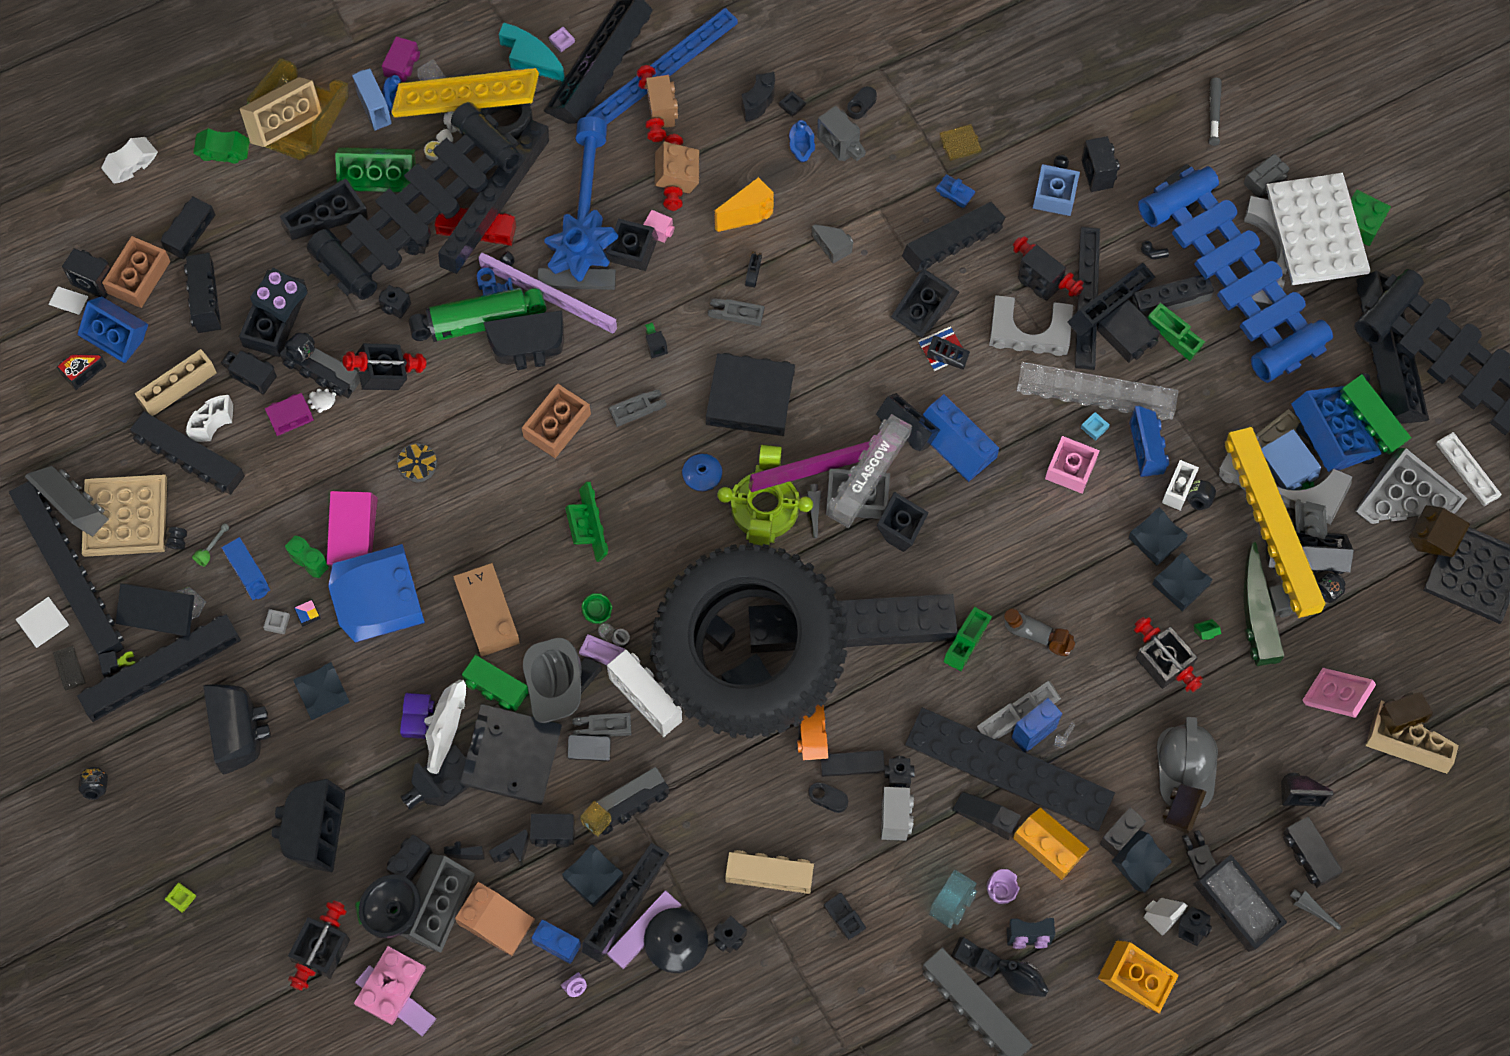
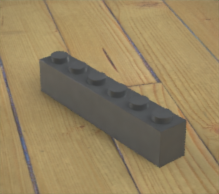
M943 948L923 964L922 970L924 972L922 974L930 983L934 982L939 987L937 990L943 998H949L953 1002L952 1007L959 1015L964 1014L968 1019V1025L975 1032L978 1030L984 1036L982 1039L990 1048L994 1047L998 1051L997 1056H1024L1033 1045Z

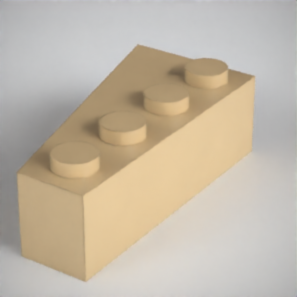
M1381 700L1374 713L1366 746L1447 774L1455 762L1459 745L1435 731L1427 730L1423 727V724L1407 727L1406 730L1391 735L1379 715L1385 703Z

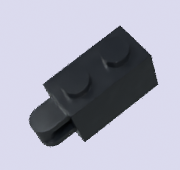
M228 351L220 362L228 369L233 379L263 395L277 377L272 364L267 361L262 362L250 352L240 351L236 355Z

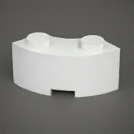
M146 137L130 138L127 144L120 150L108 154L101 169L114 184L134 177L133 173L141 167L145 169L158 152Z
M229 395L214 397L206 401V404L198 411H194L186 429L189 438L196 442L211 441L213 434L219 427L232 423L233 403Z

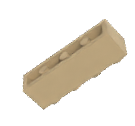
M200 349L136 392L135 395L144 410L154 416L215 375L216 370L209 358Z
M736 850L734 853L729 852L726 882L810 894L814 864L805 859L790 861L789 858L784 856L768 858L766 854L756 853L754 856L747 855L744 851Z

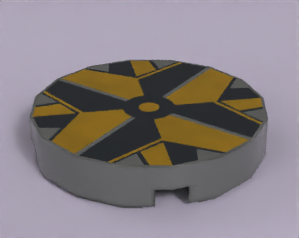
M419 443L405 447L397 459L400 474L403 478L412 482H423L431 478L438 465L436 454L432 448Z

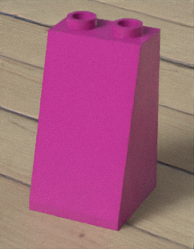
M330 491L327 565L332 566L336 562L372 553L377 509V497L369 492Z

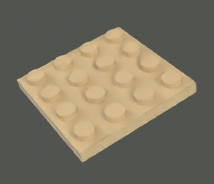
M166 475L85 479L84 491L93 497V504L98 503L105 509L104 514L109 520L93 537L83 531L82 555L84 557L165 552Z

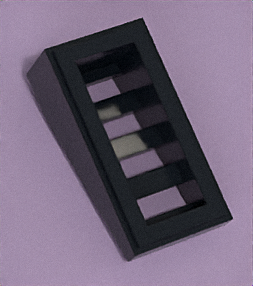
M933 336L927 352V358L964 370L970 351L943 338ZM944 349L947 350L946 355L942 354ZM951 351L955 352L953 358L950 357ZM959 354L962 355V358H961V361H960V362L957 361V358H958V355H959Z

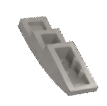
M1047 681L1032 693L1028 692L1013 704L1009 703L979 724L977 728L982 734L997 740L1014 730L1019 720L1047 698L1055 704L1061 697L1052 683Z

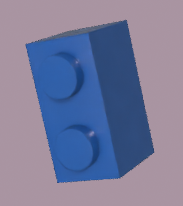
M544 920L540 922L531 938L534 945L569 964L572 963L581 947L579 939Z

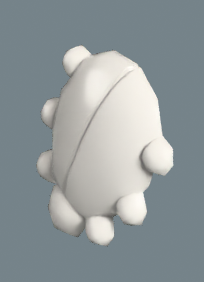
M317 389L316 392L309 394L310 399L308 403H312L311 409L316 408L321 413L323 410L333 406L336 393L329 392V389L324 391Z

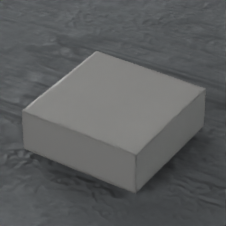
M269 609L263 627L264 630L285 634L290 614Z

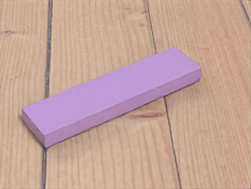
M664 891L607 955L624 969L643 949L644 933L650 920L663 910L680 908L681 904L668 892Z
M369 965L355 983L363 989L374 968ZM410 997L398 1015L399 1019L421 1036L426 1033L436 1020L434 1016Z

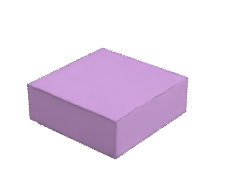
M564 27L549 36V41L560 52L575 43L573 36Z

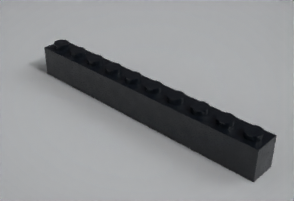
M534 120L530 121L517 140L519 144L516 146V150L522 156L520 163L511 171H504L500 166L496 169L489 179L488 186L480 192L439 250L438 256L441 268L455 274L459 272L548 144V126Z
M30 481L9 491L12 500L98 655L113 651L118 653L123 650L124 647L121 642L124 639L119 630L114 631L112 625L115 622L109 613L107 615L104 613L105 604L100 597L96 598L94 595L97 590L92 581L87 582L85 576L88 574L83 565L78 566L76 560L79 557L74 549L70 550L67 544L70 541L65 533L61 534L58 530L61 525L56 516L51 517L50 512H52L49 503L47 501L43 502L41 499L44 495Z

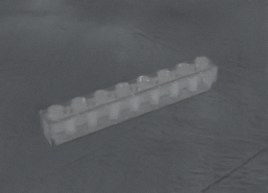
M1026 362L1021 364L1016 390L1025 395L1034 394L1047 399H1060L1063 402H1078L1085 406L1095 405L1102 409H1117L1123 413L1133 412L1135 406H1141L1155 411L1156 416L1162 420L1173 419L1178 397V390Z

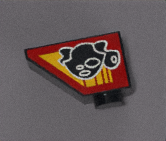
M72 354L68 358H64L57 368L66 381L77 390L107 365L101 355Z

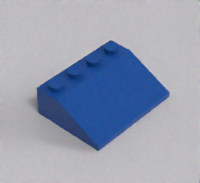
M1345 386L1306 391L1291 403L1295 414L1299 417L1305 432L1310 437L1314 449L1318 452L1328 472L1333 471V469L1342 470L1382 454L1373 437L1365 430L1366 425L1363 421L1357 420L1352 412L1354 411L1353 408L1342 401L1340 390Z

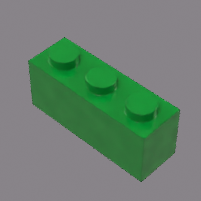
M477 655L474 656L462 673V678L469 689L479 690L484 698L490 701L494 699L499 702L498 705L507 711L510 709L516 712L529 693L527 685Z

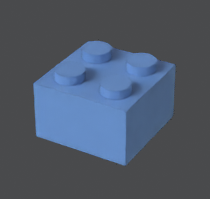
M1042 164L1033 209L1070 216L1080 172Z

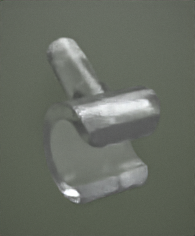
M1071 722L1064 735L1057 734L1053 745L1064 748L1075 724Z

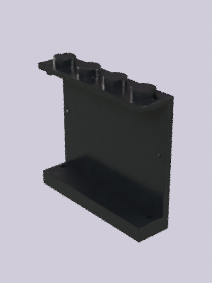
M717 353L706 413V425L784 436L793 376L795 375V364H791L788 361L776 362L767 358L755 359L746 355L741 357L730 353Z

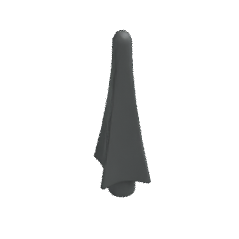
M811 484L810 491H807V497L813 501V508L810 510L813 537L817 538L821 491H818L817 484Z
M1296 889L1291 892L1290 896L1296 900L1293 905L1319 917L1336 929H1341V925L1332 919L1306 890L1303 893Z

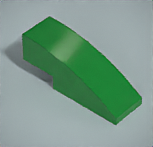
M1161 303L1148 316V319L1160 331V334L1189 361L1193 359L1205 343V341L1190 330L1191 326Z
M974 607L947 651L943 662L962 671L985 632L992 616Z

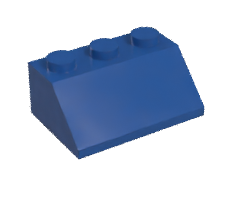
M99 297L87 301L77 335L125 363L143 342L148 324L109 300Z
M1135 406L1129 424L1140 476L1164 474L1169 466V457L1164 453L1165 439L1160 434L1161 421L1157 419L1155 411Z

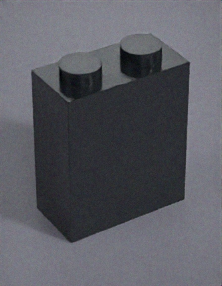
M1129 300L1101 320L1097 329L1128 363L1133 359L1138 360L1147 348L1152 349L1159 342L1160 331Z

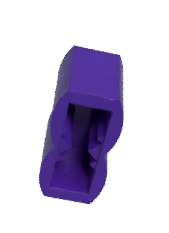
M405 693L400 732L402 737L426 739L425 735L429 726L424 723V720L435 711V701H432L430 695Z

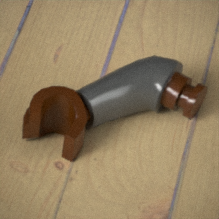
M1016 609L1006 611L1004 615L1005 626L1013 635L1046 646L1049 644V650L1060 656H1068L1071 650L1074 649V636L1069 634L1067 629H1055L1053 633L1052 627L1024 615Z

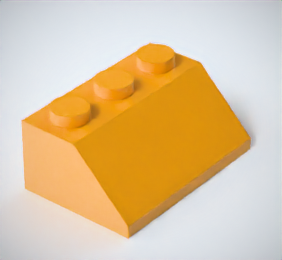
M1041 807L1028 817L1013 837L1016 842L1061 880L1064 879L1089 850L1086 845Z

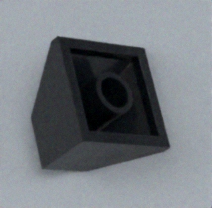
M1288 773L1281 781L1282 805L1325 807L1334 795L1333 790L1308 776H1300L1299 773Z

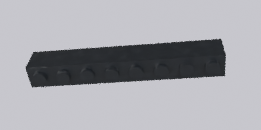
M227 614L217 616L211 623L194 629L190 636H181L169 646L160 647L156 653L140 658L136 664L122 668L119 673L112 677H105L99 684L93 687L85 688L77 697L87 716L94 722L235 645L241 639Z

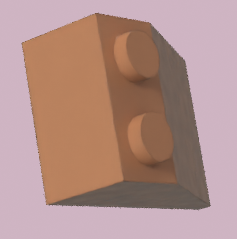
M479 882L455 917L459 926L510 956H513L535 920L510 901Z

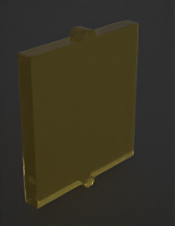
M971 124L940 133L944 144L943 149H946L950 161L982 151L978 142V136L975 135Z

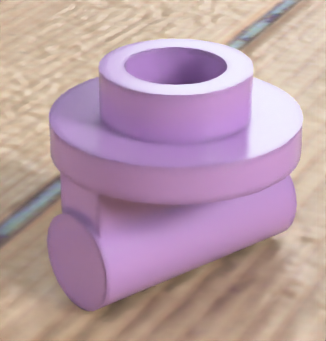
M578 972L562 983L561 986L569 996L577 997L585 991L586 981Z

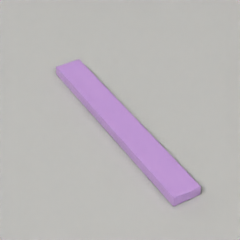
M481 253L478 257L481 268H490L495 275L507 281L508 278H511L513 284L527 291L535 288L540 289L544 300L610 333L616 331V319L484 253Z

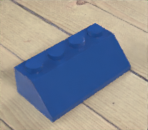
M944 394L931 404L923 414L940 429L931 446L968 482L997 458L999 447Z

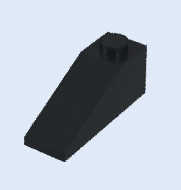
M965 792L961 793L952 810L1008 841L1020 819V815L1001 805Z

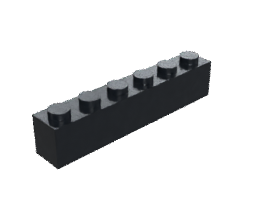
M989 202L908 243L902 257L916 273L922 269L927 270L932 264L942 262L947 256L951 254L956 255L961 249L971 247L976 241H983L988 235L998 233L1003 228L1002 224L1006 217L992 202Z
M145 411L130 428L135 442L140 445L145 444L149 446V449L157 455L161 453L172 464L178 463L185 472L189 474L193 472L198 475L197 477L206 484L210 482L221 493L225 491L231 495L245 477L242 469Z

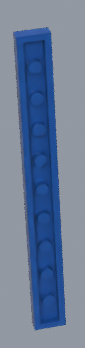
M724 8L650 65L655 68L656 73L653 77L671 76L737 25L738 19ZM638 76L633 78L590 111L586 117H598L607 124L647 94V89L639 87L638 83L641 78Z

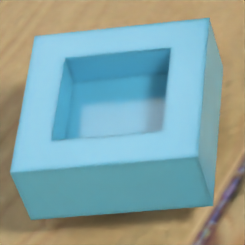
M1096 412L1081 425V429L1095 441L1109 428V424Z

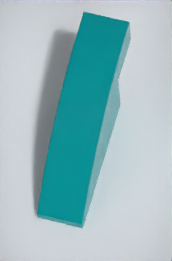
M503 22L499 32L500 45L513 48L509 56L511 68L517 70L536 68L540 76L564 81V69L561 63L543 42L527 31Z

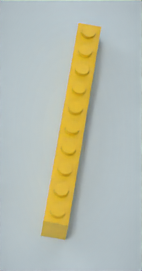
M1249 427L1230 432L1225 441V448L1228 453L1230 452L1232 465L1239 473L1240 485L1246 490L1247 502L1253 507L1254 519L1260 524L1261 536L1267 541L1268 553L1271 558H1274L1276 572L1279 576L1281 575L1283 589L1290 597L1292 611L1296 612L1298 618L1322 612L1326 603L1253 428Z

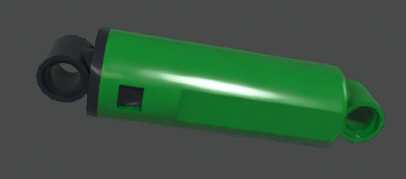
M515 288L426 308L427 316L421 313L412 315L409 318V326L414 340L424 341L432 335L433 342L486 331L484 322L544 313L546 311V304L540 289H530L523 295L521 288Z

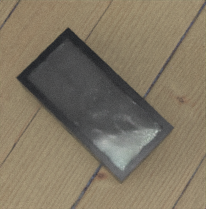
M1232 855L1224 857L1193 883L1248 952L1256 950L1287 923Z

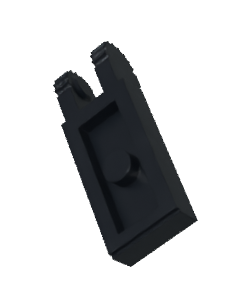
M1200 830L1194 831V838L1199 848L1193 849L1187 834L1182 836V841L1187 850L1190 863L1199 879L1216 863L1208 845H1205V840Z

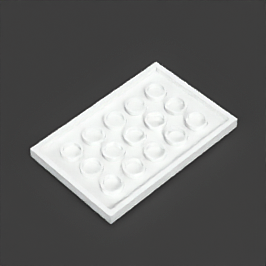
M1343 173L1267 184L1266 190L1292 285L1370 273L1369 263Z

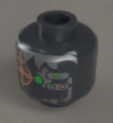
M296 333L285 344L286 355L293 361H305L315 350L314 339L307 333Z
M1327 573L1317 581L1324 601L1327 603H1333L1345 593L1346 583L1337 573Z

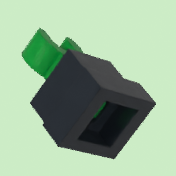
M653 323L646 324L647 335L645 337L651 359L668 354L667 342L662 332H656Z

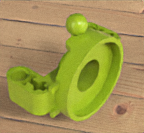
M761 445L759 465H756L755 473L779 467L781 464L782 447ZM750 474L738 484H735L733 490L728 487L719 489L717 493L718 499L723 503L731 501L733 519L737 526L747 534L746 540H749V543H753V545L763 546V544H767L770 546V543H774L775 537L783 535L794 525L799 509L802 512H809L813 508L811 498L805 496L799 499V492H797L791 482L751 492L749 489ZM761 492H769L776 496L778 505L772 511L762 512L753 506V498Z

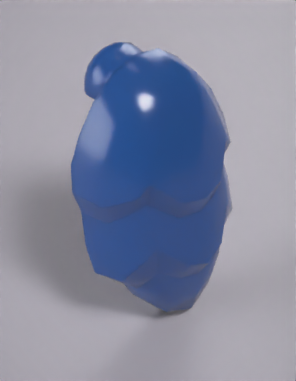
M397 75L387 78L382 88V93L390 113L393 108L398 84L401 83Z
M799 120L792 126L789 140L791 152L798 161L803 163L809 159L811 153L815 150L814 133L804 120Z

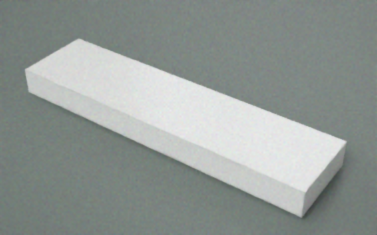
M1454 432L1437 441V447L1483 506L1488 505L1502 495Z

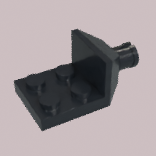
M456 745L452 746L438 774H433L427 770V766L422 768L419 763H416L411 781L413 787L407 793L400 796L404 804L407 805V808L411 810L422 801L429 805L444 806L469 788L460 785L466 762L465 756Z

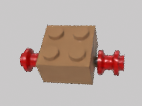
M644 65L637 70V76L641 78L638 83L639 87L647 89L651 119L645 123L646 128L650 130L647 137L653 142H660L666 137V131L661 128L674 127L675 119H678V105L674 95V82H670L669 75L653 77L656 73L655 68Z
M677 134L667 136L655 152V186L665 188L664 196L667 199L663 201V205L670 211H676L681 208L683 202L679 197L683 195V192L691 193L699 184V150L681 146L683 138Z

